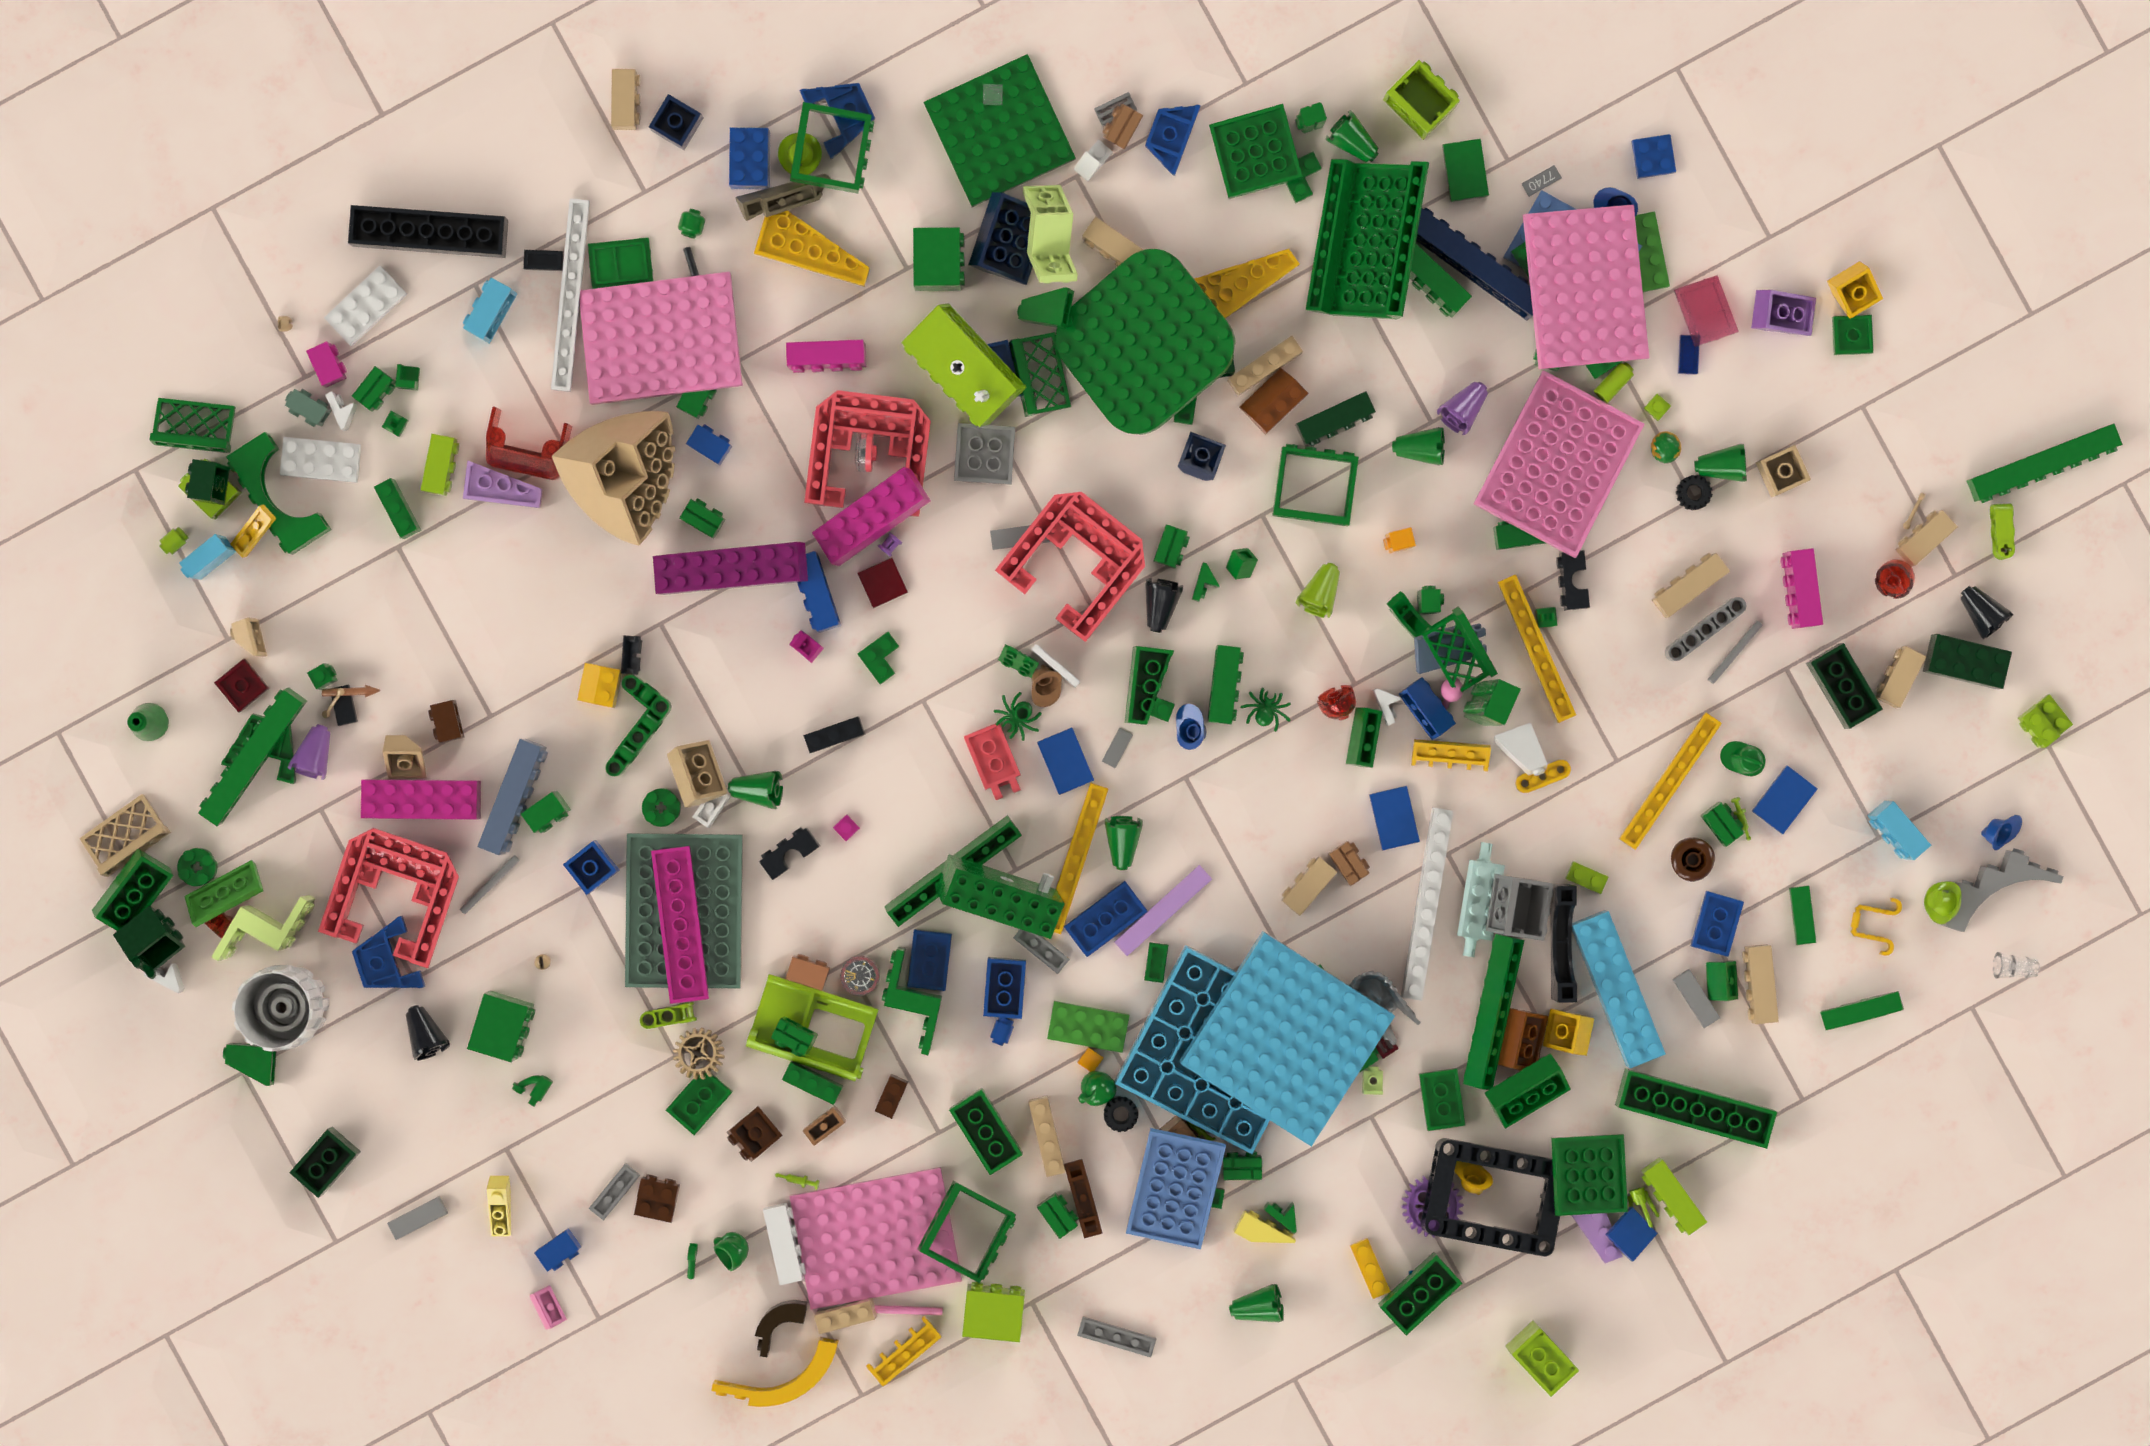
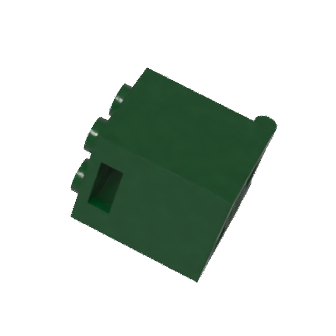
M150 905L113 934L133 966L145 972L150 979L156 977L155 970L186 947L182 941L184 937L177 929H174L175 923L168 916L165 917L160 909L155 910Z

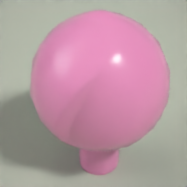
M1457 678L1455 681L1456 687L1452 688L1448 680L1441 685V695L1444 698L1442 705L1445 709H1448L1451 702L1458 701L1464 691L1461 692L1460 690L1462 683Z

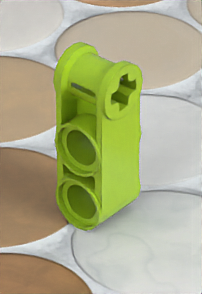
M2011 503L1991 504L1990 506L1993 555L1998 560L2010 558L2015 553L2014 510ZM2001 548L2006 549L2007 553L2001 552Z
M694 1001L645 1011L640 1016V1024L643 1028L651 1029L696 1021L697 1017H694L692 1006ZM670 1011L673 1014V1019L671 1021L664 1020L663 1012ZM647 1014L652 1015L654 1018V1022L651 1025L644 1022V1016Z

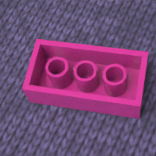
M864 340L786 342L787 367L793 373H804L805 369H811L812 372H824V369L840 372L843 371V368H850L851 371H861L862 367H866V344Z
M1814 548L1782 553L1783 557L1780 558V563L1785 571L1783 585L1787 587L1788 594L1785 595V602L1790 610L1788 624L1792 626V629L1823 625Z

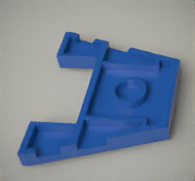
M859 83L799 90L804 102L815 104L825 99L829 107L872 115L871 121L875 120V116ZM833 116L841 135L823 142L830 159L838 155L863 131L865 121Z
M403 916L397 917L352 951L364 988L426 987L420 970L401 976L395 956H393L389 938L408 932Z

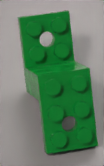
M898 947L896 951L893 950L890 963H893V968L888 970L886 982H889L888 988L884 989L881 1001H885L884 1006L929 1016L924 1020L922 1030H926L925 1036L921 1035L918 1049H922L921 1054L929 1055L942 996L898 986L906 948Z

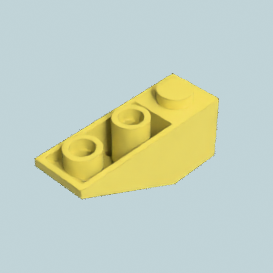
M490 1176L486 1190L491 1236H511V1189L509 1176Z
M1244 1210L1234 1228V1233L1250 1242H1296L1292 1232L1285 1228L1283 1231L1276 1228L1277 1224L1269 1219L1265 1222L1253 1210L1249 1212Z

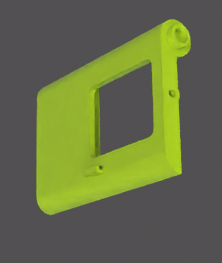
M769 974L753 1026L746 1042V1047L856 1081V1079H861L864 1068H861V1063L879 1009ZM815 1009L827 1011L865 1025L856 1057L853 1059L812 1046L808 1055L799 1057L791 1053L792 1049L786 1046L785 1048L777 1046L774 1043L775 1040L771 1039V1036L779 1020L784 1016L809 1028Z

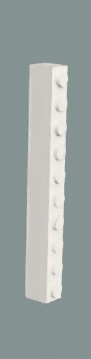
M1433 807L1431 810L1401 996L1407 999L1422 1001L1453 817V811Z

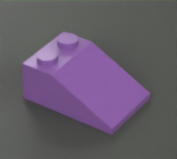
M1756 290L1751 328L1811 336L1816 298L1776 290Z

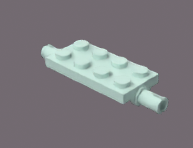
M1481 842L1479 859L1476 861L1469 860L1457 936L1465 938L1463 956L1475 957L1476 943L1479 939L1493 941L1494 933L1485 930L1494 874L1504 875L1505 865L1495 864L1490 861L1493 846L1491 843Z

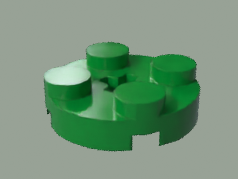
M655 789L649 792L642 802V813L645 820L657 827L670 825L679 817L681 812L679 799L668 789ZM660 802H663V805L667 807L666 810H663V813H659V810L656 809V805H659Z
M193 848L185 851L177 864L179 878L190 886H203L209 883L216 876L218 868L212 853L203 848ZM199 862L202 870L195 872L193 865Z

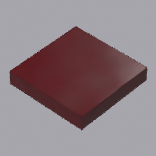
M893 558L857 573L873 608L908 593Z
M246 659L241 660L214 682L238 713L269 689Z

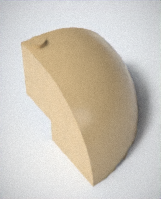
M643 411L605 420L579 433L552 455L563 484L578 506L604 530L623 541L638 546L653 530L651 526L655 519L660 518L662 504H666L670 489L667 488L669 479L673 478L675 463H672L675 446L671 442V435L674 433L669 413L663 411Z

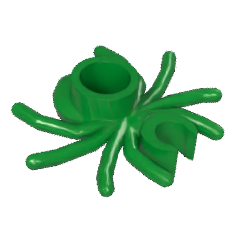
M1262 687L1259 701L1250 691V697L1258 704L1240 706L1241 709L1257 707L1248 715L1247 724H1249L1255 712V720L1260 726L1270 725L1275 716V732L1279 726L1277 713L1288 722L1291 721L1286 714L1277 710L1291 705L1288 702L1287 704L1276 706L1280 703L1283 693L1279 694L1276 701V693H1274V698L1269 699L1267 697L1268 691H1266L1263 699L1264 688Z
M1019 692L1014 697L1011 709L1006 702L1005 695H1002L1003 703L1008 712L998 709L993 711L994 713L1007 715L996 722V726L1001 722V727L1010 723L1011 727L1006 732L1013 731V733L1009 736V739H1012L1020 729L1022 741L1025 740L1023 727L1039 732V729L1028 726L1025 723L1037 720L1042 713L1039 712L1035 717L1027 720L1032 714L1031 704L1022 701L1014 707L1016 700L1022 693Z

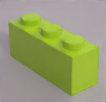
M431 434L421 491L447 496V492L451 491L452 481H450V477L456 467V462L453 461L455 454L457 455L459 451L457 439Z

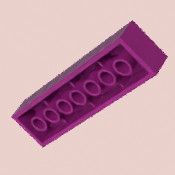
M804 542L653 556L655 594L660 595L808 581Z

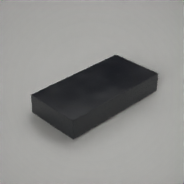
M524 250L523 269L563 271L564 252Z
M348 684L335 688H350V685ZM352 695L340 696L334 705L337 725L342 726L358 722Z

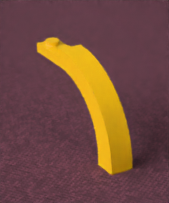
M820 1337L816 1353L806 1369L797 1377L784 1384L759 1388L714 1380L711 1391L716 1392L715 1394L719 1396L735 1395L734 1398L740 1400L749 1398L748 1406L769 1407L790 1402L808 1392L821 1380L832 1363L839 1340Z

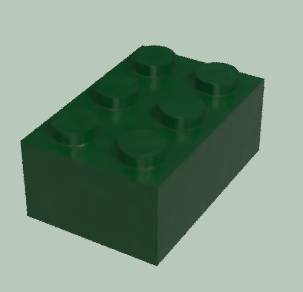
M192 459V463L188 467L190 480L185 487L187 498L204 503L225 505L230 467L216 462Z
M330 1127L289 1173L319 1198L325 1194L361 1151L334 1127Z

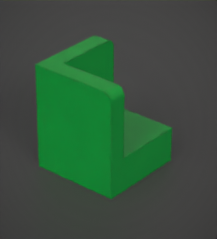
M397 364L395 387L418 391L420 368Z
M1249 548L1235 549L1231 553L1226 569L1235 580L1250 578L1258 559Z

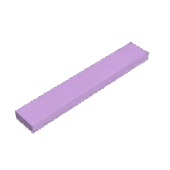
M1198 865L1115 941V944L1128 956L1207 885L1212 878Z

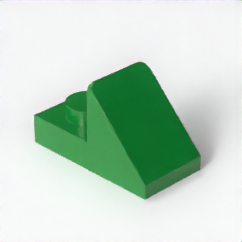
M1204 562L1202 563L1192 600L1197 602L1200 601V598H1205L1207 588L1204 587V584L1217 588L1220 587L1209 566Z
M1269 1202L1265 1204L1263 1208L1267 1213L1293 1234L1297 1232L1293 1202L1284 1213L1281 1212L1283 1209L1275 1202L1273 1204Z

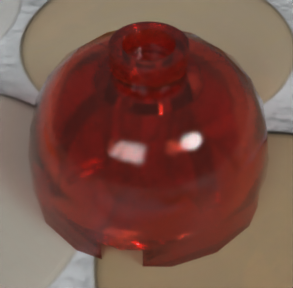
M1893 559L1887 561L1878 569L1875 584L1882 595L1894 597L1893 599L1903 598L1910 593L1915 584V573L1908 563Z
M1341 685V689L1336 691L1335 687L1319 695V701L1317 700L1321 712L1326 717L1340 721L1347 719L1356 707V696L1353 687L1350 685Z

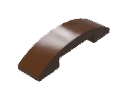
M1083 1159L1065 1163L1064 1167L1084 1239L1103 1234Z

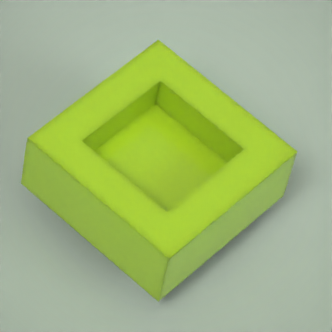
M1656 394L1643 409L1659 421L1671 405L1660 395Z

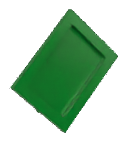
M649 237L588 244L592 289L653 281Z

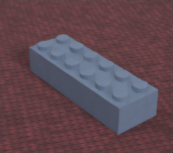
M519 739L477 847L496 855H503L510 851L513 844L511 838L513 834L518 832L520 827L518 820L521 813L527 809L525 805L527 798L530 799L533 794L534 780L537 781L540 776L541 762L544 763L547 758L546 746L528 739Z

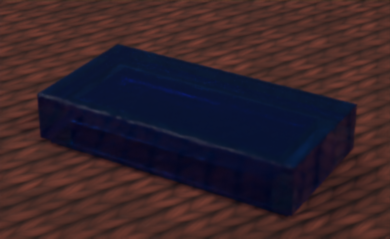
M1680 335L1678 374H1698L1700 336Z

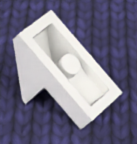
M1098 139L1090 150L1083 154L1074 170L1086 181H1089L1113 154V151Z
M331 391L325 394L340 429L347 431L358 404L352 403L342 407L344 402L341 396Z
M1378 688L1372 690L1380 711H1383L1382 715L1386 725L1396 723L1394 720L1397 718L1393 707L1389 708V704L1402 698Z
M177 963L171 964L166 974H164L165 971L161 968L155 970L156 977L151 980L176 993L184 991L185 988Z

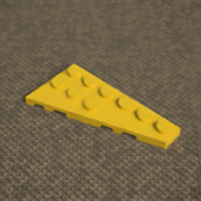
M788 210L764 217L754 251L755 255L865 287L870 267L827 239L807 223L797 218Z
M1286 249L1194 279L1226 319L1298 267L1300 263L1292 252Z

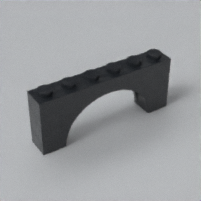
M1553 884L1554 893L1550 903L1551 999L1558 1003L1577 1002V982L1574 977L1572 963V919L1574 908L1577 905V886Z

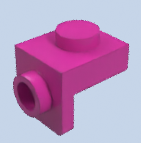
M802 630L794 635L789 644L811 663L824 649Z

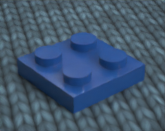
M1670 134L1631 141L1637 179L1676 173Z

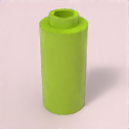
M1626 362L1618 364L1597 386L1594 393L1603 402L1608 404L1634 376L1632 372L1634 369Z

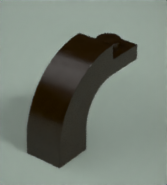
M784 1301L773 1306L765 1313L755 1333L756 1337H762V1339H759L757 1351H760V1357H768L772 1332L778 1325L785 1322L804 1324L807 1301Z

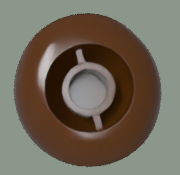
M1699 838L1683 839L1674 846L1671 852V864L1675 873L1686 881L1695 882L1705 878L1714 866L1715 854L1712 847L1706 841Z

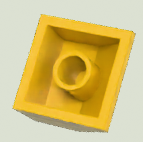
M1861 261L1827 281L1833 296L1850 319L1883 299L1870 268Z
M585 663L577 700L615 708L622 677L621 670Z
M1550 1009L1543 1046L1571 1054L1587 1056L1594 1018Z

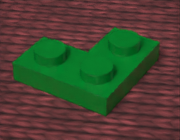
M1314 151L1298 159L1303 178L1285 183L1295 204L1313 195L1305 178L1322 169Z
M889 632L883 634L858 653L860 659L880 685L896 674L885 660V657L900 647Z

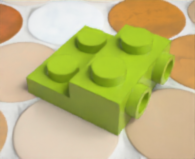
M2050 694L2046 695L2018 717L2021 728L2025 732H2029L2032 736V742L2041 748L2048 747L2073 725Z

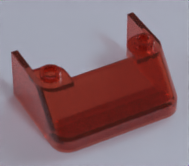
M492 407L486 433L487 463L494 468L547 480H557L560 476L552 455L570 440L572 426L564 423L560 441L549 440L545 442L542 453L504 445L506 440L505 432L498 428L502 410Z

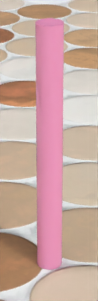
M874 1305L876 1313L942 1315L943 1308Z

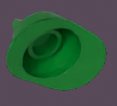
M1733 741L1727 743L1722 748L1720 754L1721 762L1725 768L1745 776H1756L1765 767L1766 760L1763 752L1759 748L1743 742Z

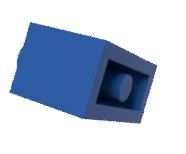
M705 424L703 427L697 425L686 445L721 465L732 448L729 444L730 440L721 434L719 437L712 433L714 430Z
M568 1228L536 1250L534 1254L547 1272L551 1269L556 1271L564 1265L562 1263L563 1260L566 1258L571 1260L579 1254L578 1250L582 1246Z

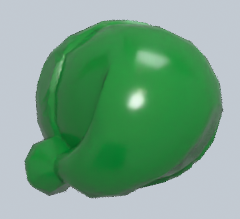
M1089 1072L1082 1079V1094L1078 1097L1079 1102L1082 1104L1088 1103L1090 1106H1100L1111 1101L1117 1091L1115 1081L1104 1072Z
M728 1232L722 1238L717 1237L714 1239V1251L723 1265L730 1271L739 1268L749 1252L746 1239L736 1232Z

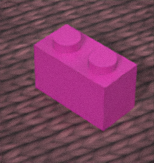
M326 341L306 350L323 387L327 388L347 379L345 375L347 372L343 362H339L337 358L339 352L334 344L332 345Z

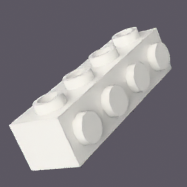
M787 1203L765 1207L763 1213L779 1284L784 1285L802 1281L803 1275L806 1274L804 1263H801L799 1256H802L800 1244L796 1245L795 1237H798L796 1226H792L791 1218H793L792 1208L788 1207Z

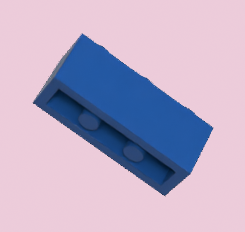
M1423 677L1414 681L1399 693V696L1431 740L1441 736L1456 724L1452 714L1445 709L1441 699L1434 694L1430 684Z

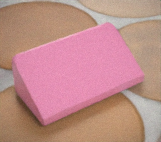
M550 1285L530 1295L546 1330L567 1320Z

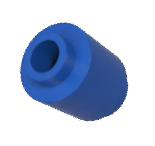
M999 1017L995 1021L990 1038H993L992 1042L1001 1046L1004 1043L1008 1044L1014 1028L1012 1026L1014 1021Z

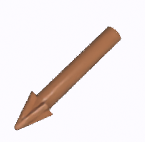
M368 685L359 688H343L345 693L342 696L365 695V697L380 692V689ZM339 688L322 689V697L336 696Z

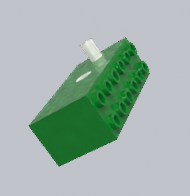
M950 854L947 857L935 889L943 905L1049 939L1052 938L1065 904L1057 890L1050 887L1054 876L1048 873H1043L1040 883H1036Z

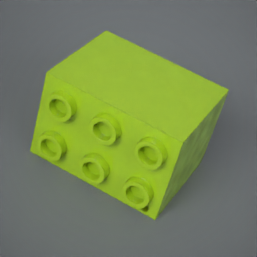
M1418 60L1386 92L1383 101L1424 140L1456 108L1460 100L1458 99L1459 95L1453 89L1449 90L1444 85L1445 81L1439 75L1435 76L1431 72V67L1426 62L1422 63Z
M982 1282L968 1284L962 1337L1020 1343L1025 1290H1021L1020 1286L1002 1288L1001 1284H991V1286H983Z
M1534 1320L1505 1346L1510 1354L1550 1397L1579 1372L1573 1362Z

